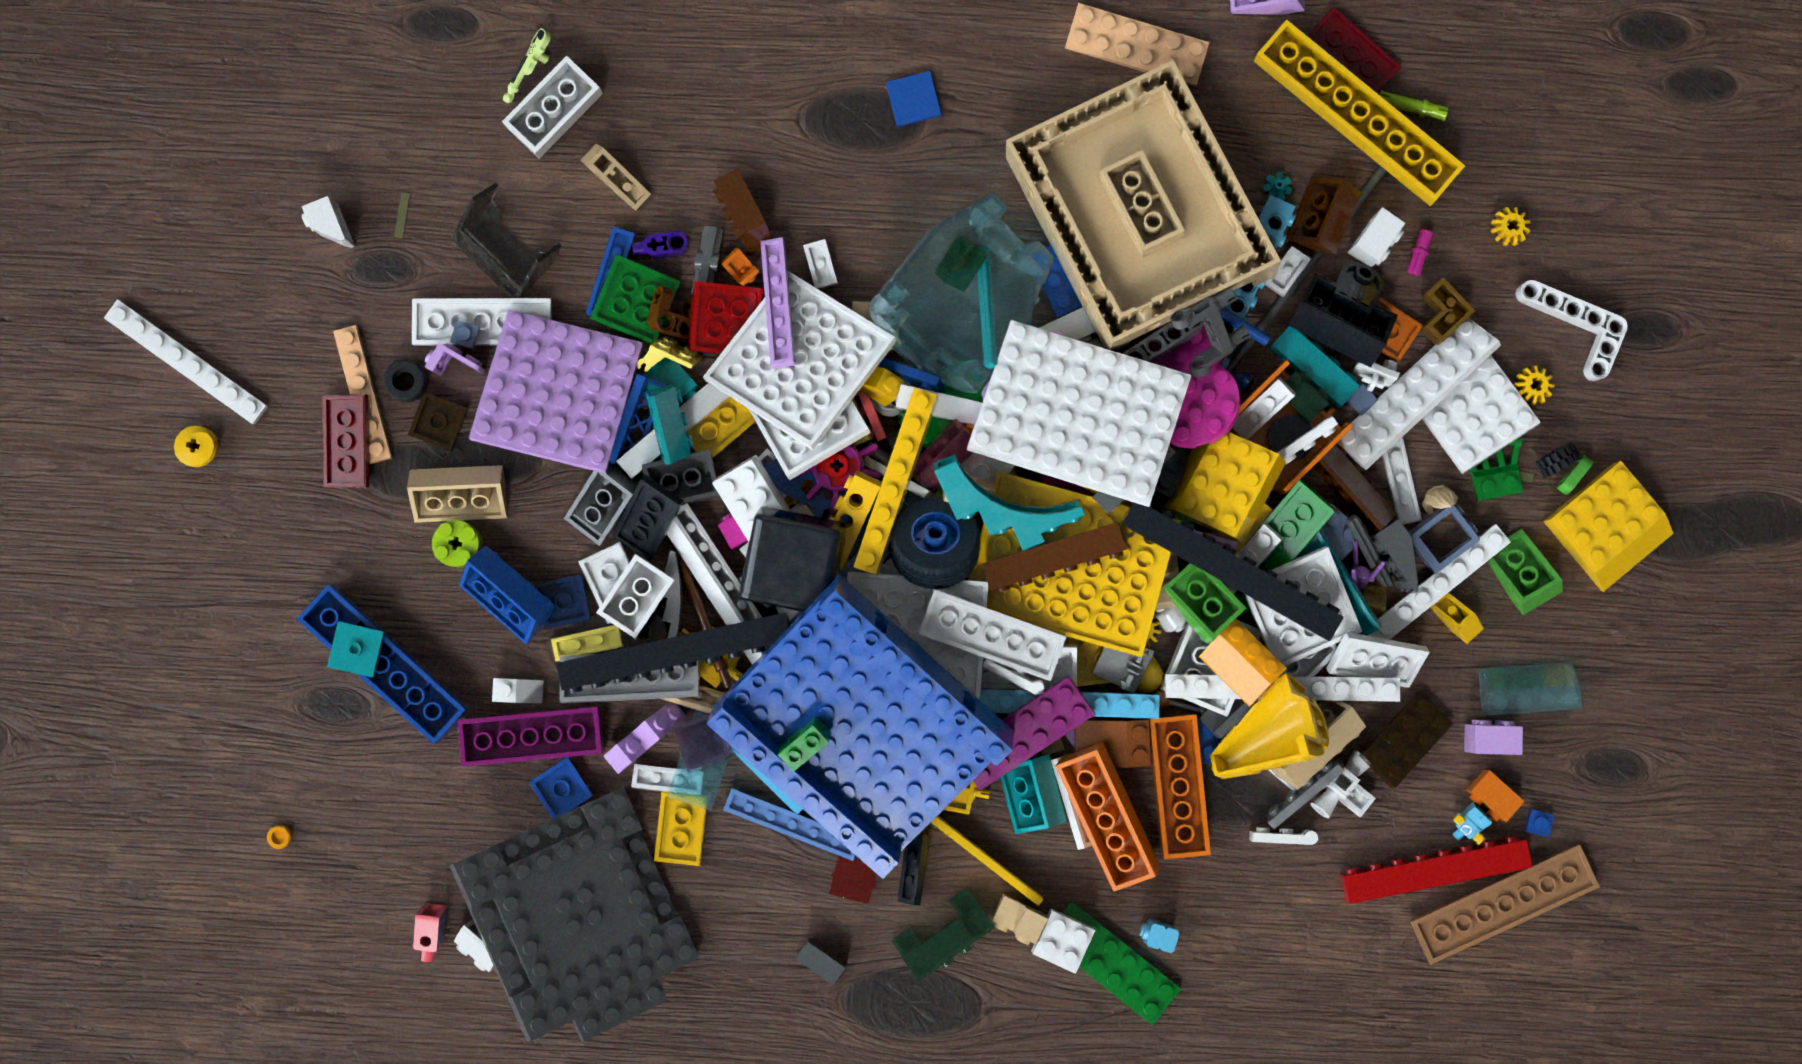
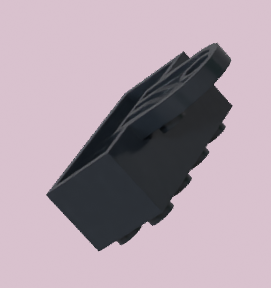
M1351 262L1342 268L1335 283L1317 273L1313 275L1298 301L1288 326L1371 368L1387 344L1398 315L1377 305L1384 289V282L1379 273L1366 264Z

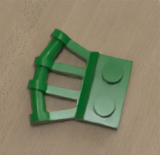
M1522 436L1508 444L1512 445L1509 465H1505L1501 449L1495 453L1497 467L1489 468L1487 458L1480 463L1482 470H1478L1476 466L1469 470L1476 502L1523 492L1519 466L1517 464Z

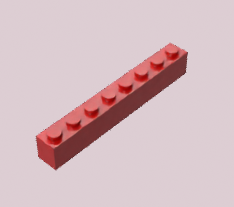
M1519 835L1505 837L1504 842L1496 843V840H1488L1482 842V846L1473 847V844L1460 846L1459 851L1451 852L1450 849L1436 851L1437 855L1428 857V854L1425 853L1415 855L1414 860L1405 861V858L1391 860V864L1384 866L1382 863H1373L1368 865L1369 869L1360 870L1359 867L1349 868L1345 870L1346 873L1340 874L1345 902L1354 904L1533 868L1526 839L1519 838Z

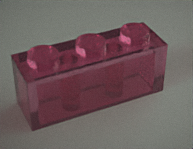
M955 418L919 456L912 475L915 480L932 493H935L941 485L934 472L933 463L955 454L962 465L974 453L967 450L973 431Z

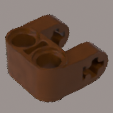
M661 285L658 286L654 292L647 317L649 328L672 338L688 339L690 337L693 297L690 296L686 299L681 315L669 311L673 298L672 289ZM661 316L664 320L662 326L659 323V319ZM681 323L683 325L682 333H680L679 326Z

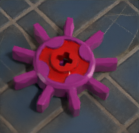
M852 443L801 473L800 475L813 473L817 480V483L808 491L806 497L812 500L818 496L822 489L831 490L833 493L831 501L832 510L838 511L835 509V505L841 493L848 490L844 486L849 475L854 476L858 470L875 479H882L883 474L877 470L866 469L864 462L866 456L874 454L880 449L878 444H871L862 450H858ZM838 460L844 464V467L840 468L839 472L833 468V465H836ZM854 494L856 499H858L860 502L863 501L861 495Z

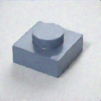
M456 320L450 342L474 350L480 327Z

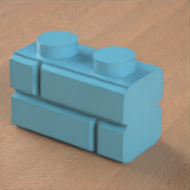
M1149 918L1147 923H1142L1139 936H1142L1147 946L1173 953L1179 937V931L1173 925Z

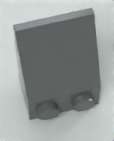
M609 463L606 474L593 471L564 519L598 546H601L618 525L638 482L635 479H631L618 466Z

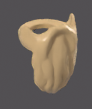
M1445 485L1434 486L1426 492L1421 505L1426 513L1430 515L1434 512L1433 507L1439 509L1452 507L1456 504L1458 497L1453 490Z

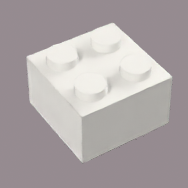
M1382 207L1371 218L1347 253L1370 267L1375 264L1379 265L1391 252L1388 247H1392L1403 235L1404 231L1401 229L1405 223Z
M1050 908L1047 914L1048 920L1037 943L1033 945L1032 954L1076 974L1095 930L1087 924Z

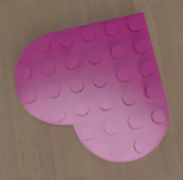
M1168 323L1131 340L1130 347L1123 350L1121 354L1126 352L1127 350H1129L1130 348H1132L1133 346H1135L1151 334L1155 333ZM1204 325L1199 335L1155 363L1191 375L1170 444L1182 448H1196V446L1207 443L1212 444L1220 440L1234 426L1241 407L1237 383L1229 371L1221 366L1225 357L1213 364L1210 373L1203 377H1193L1190 372L1189 364L1193 361V357L1212 346ZM1170 332L1168 334V336L1172 339H1177L1180 337L1179 334L1176 332ZM1156 344L1149 346V349L1154 352L1161 349Z

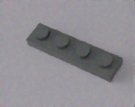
M1338 756L1333 761L1330 760L1315 776L1313 775L1306 785L1301 786L1298 790H1291L1286 795V800L1280 805L1277 803L1269 809L1267 815L1268 824L1273 829L1278 827L1345 771L1344 763Z

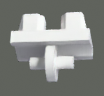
M1385 360L1382 366L1374 362L1371 368L1358 362L1352 374L1362 377L1361 381L1368 383L1367 390L1370 392L1373 391L1375 386L1381 389L1384 386L1389 388L1398 379L1400 373L1396 372L1397 362L1392 360Z

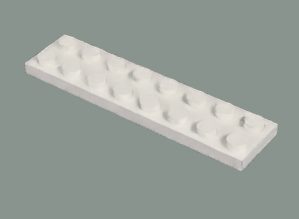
M1470 318L1466 319L1447 339L1429 350L1378 397V401L1364 415H1359L1350 424L1353 428L1335 445L1343 447L1354 461L1367 470L1501 346L1500 341Z

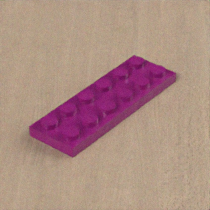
M1069 675L1001 719L1014 730L1013 751L997 766L991 762L973 780L980 791L1095 715L1094 709Z

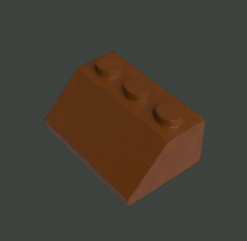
M1312 177L1286 239L1318 253L1336 254L1361 191L1345 179Z

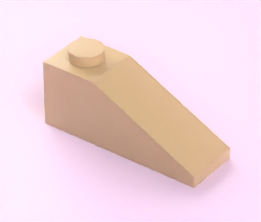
M595 144L581 159L599 179L635 211L651 195L602 146Z

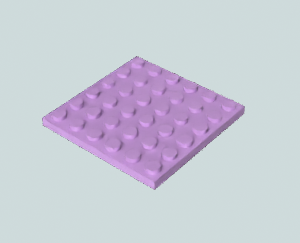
M508 309L469 439L606 474L643 343Z

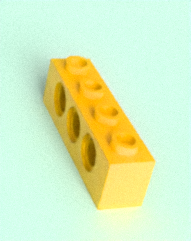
M858 470L854 476L849 475L844 488L848 490L845 497L840 496L835 505V509L838 510L836 517L830 516L829 518L830 520L843 522L841 516L845 514L853 518L852 523H845L846 533L840 566L841 570L846 563L882 484V481ZM859 494L862 496L863 501L855 503L852 501L851 495Z

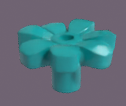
M1277 172L1275 178L1272 175L1266 177L1265 180L1268 184L1263 185V191L1269 192L1267 198L1272 195L1284 201L1285 195L1291 194L1292 188L1288 187L1291 183L1289 177L1283 179V173Z

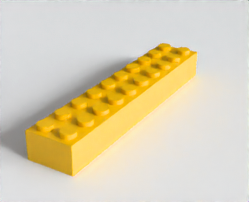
M1288 20L1280 26L1257 53L1254 62L1430 207L1465 167L1462 162Z

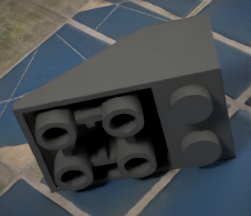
M1399 519L1390 521L1381 531L1374 532L1369 536L1381 559L1386 563L1385 566L1388 572H1391L1396 579L1394 584L1401 593L1405 592V594L1417 593L1419 588L1412 537Z

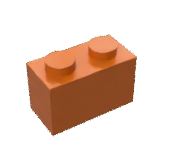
M1486 769L1466 789L1471 794L1469 798L1476 805L1480 806L1482 804L1488 809L1487 815L1496 822L1498 820L1507 822L1525 802L1494 773Z

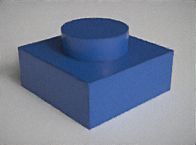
M1529 809L1524 831L1549 838L1555 815Z

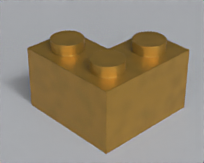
M1444 277L1437 281L1421 297L1436 313L1421 328V331L1435 345H1439L1475 312L1473 307Z

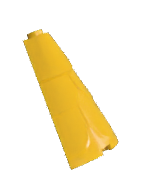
M1287 673L1279 677L1261 699L1252 706L1238 725L1229 731L1210 754L1212 771L1215 776L1227 779L1258 774L1262 770L1282 768L1285 765L1310 761L1324 754V750L1329 746V732L1325 718L1315 699L1309 700V697L1304 693L1306 688L1297 679Z

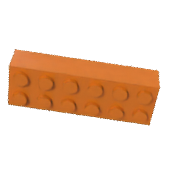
M1197 715L1159 717V719L1147 718L1149 720L1150 753L1161 858L1166 860L1211 855Z
M1100 742L1061 757L1055 767L1113 891L1115 892L1156 877L1161 866L1104 743Z

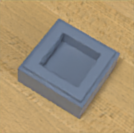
M1362 384L1346 402L1358 415L1362 416L1378 399Z

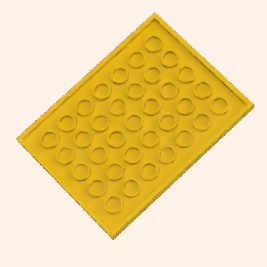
M997 471L994 482L995 496L1024 506L1046 507L1062 505L1077 499L1080 500L1085 515L1081 516V519L1077 522H1067L1060 525L1053 532H1043L1045 542L1041 543V545L1117 522L1120 523L1129 506L1120 504L1108 514L1092 496ZM983 523L980 534L979 558L977 565L969 575L968 581L987 582L982 563L1025 551L1022 550L1012 526L1002 534L989 535ZM1120 524L1127 550L1123 551V556L1110 559L1109 555L1100 557V563L1087 566L1086 562L1077 564V570L1067 573L1064 572V569L1054 571L1056 576L1042 580L1041 576L1032 578L1033 583L1019 586L1017 582L1010 585V590L997 593L996 589L990 591L988 586L987 608L1060 635L1143 657L1171 552Z

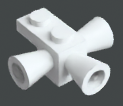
M1355 750L1352 752L1344 767L1345 771L1324 788L1326 791L1311 803L1313 809L1323 817L1330 818L1338 800L1361 817L1376 799L1358 784L1360 779L1357 777L1370 768L1359 756L1360 752Z

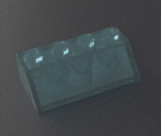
M1572 662L1478 669L1482 715L1582 709L1580 684Z

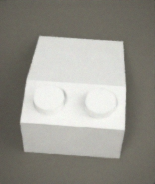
M471 920L460 929L454 940L457 944L456 948L465 956L469 954L475 960L474 964L480 970L490 972L494 968L474 920Z

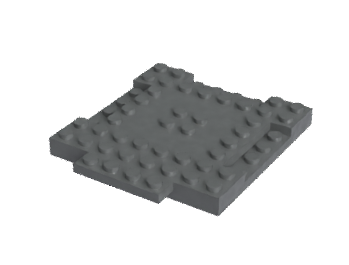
M624 787L450 865L527 1042L533 1041L573 1021L581 1042H585L667 1001V996L659 978L699 958L682 917L677 915L640 830H642V827Z

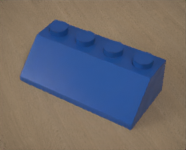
M488 546L483 547L467 560L459 586L527 645L550 618L554 604Z

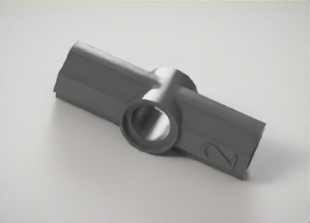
M704 226L700 250H697L695 257L692 295L694 281L714 283L715 274L718 273L721 254L719 253L724 233L723 229Z

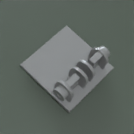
M1104 647L1092 673L1120 686V688L1134 693L1154 651L1145 647L1143 657Z

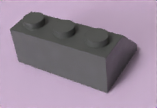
M710 449L691 453L690 456L670 465H666L663 460L642 464L643 474H646L683 499L682 506L686 503L690 505L721 497L712 484L717 478V473Z

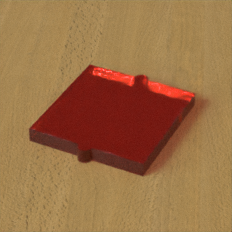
M838 856L835 872L831 874L833 880L829 894L868 904L872 888L875 887L874 879L876 873L863 862L852 861Z

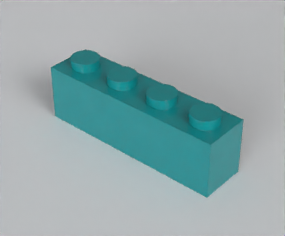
M1290 326L1269 347L1283 361L1287 360L1290 363L1289 366L1301 375L1303 379L1337 409L1342 407L1360 387L1356 383L1358 381L1357 378L1350 372L1345 373L1339 368L1340 363L1331 356L1328 358L1322 352L1323 348L1317 342H1310L1304 333Z

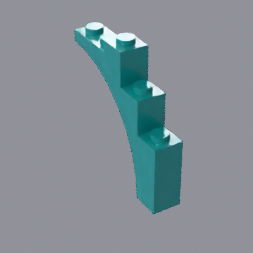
M955 454L933 463L934 472L956 520L961 518L969 519L976 514L975 512L979 511L989 535L1002 534L1012 526L1022 550L1038 547L1041 543L1045 542L1043 532H1053L1060 525L1067 522H1077L1081 519V516L1085 515L1079 499L1062 505L1046 507L1024 506L1003 500L978 485L963 469Z

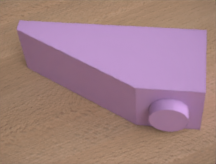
M1230 0L1232 14L1285 15L1305 11V0Z

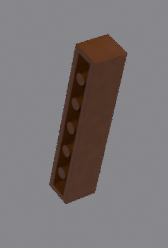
M1117 522L982 563L990 591L996 589L997 593L1010 590V585L1017 582L1019 586L1033 583L1032 578L1041 576L1042 580L1056 576L1054 571L1064 569L1065 573L1077 570V564L1086 562L1087 566L1100 563V557L1109 555L1110 559L1123 556V551L1127 550L1120 523Z

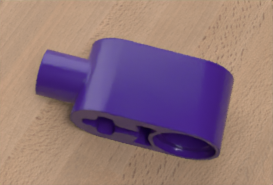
M674 231L651 234L644 241L632 242L634 256L648 254L651 258L658 259L684 255L689 249V242L682 232ZM677 238L684 240L683 246L679 249L672 247V242ZM664 240H667L666 243H667V246H668L669 250H666L665 246H661V245H666L665 242H664ZM653 242H657L660 245L657 247V251H653L650 248L653 246Z

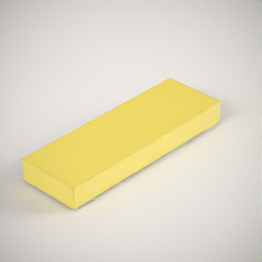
M615 625L551 639L555 661H560V656L589 655L624 647L621 639V629Z

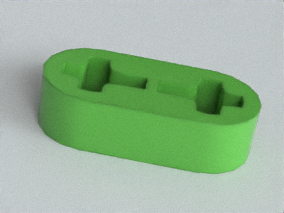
M1585 454L1581 456L1582 458L1573 464L1558 483L1556 488L1563 494L1568 495L1592 466L1593 461Z

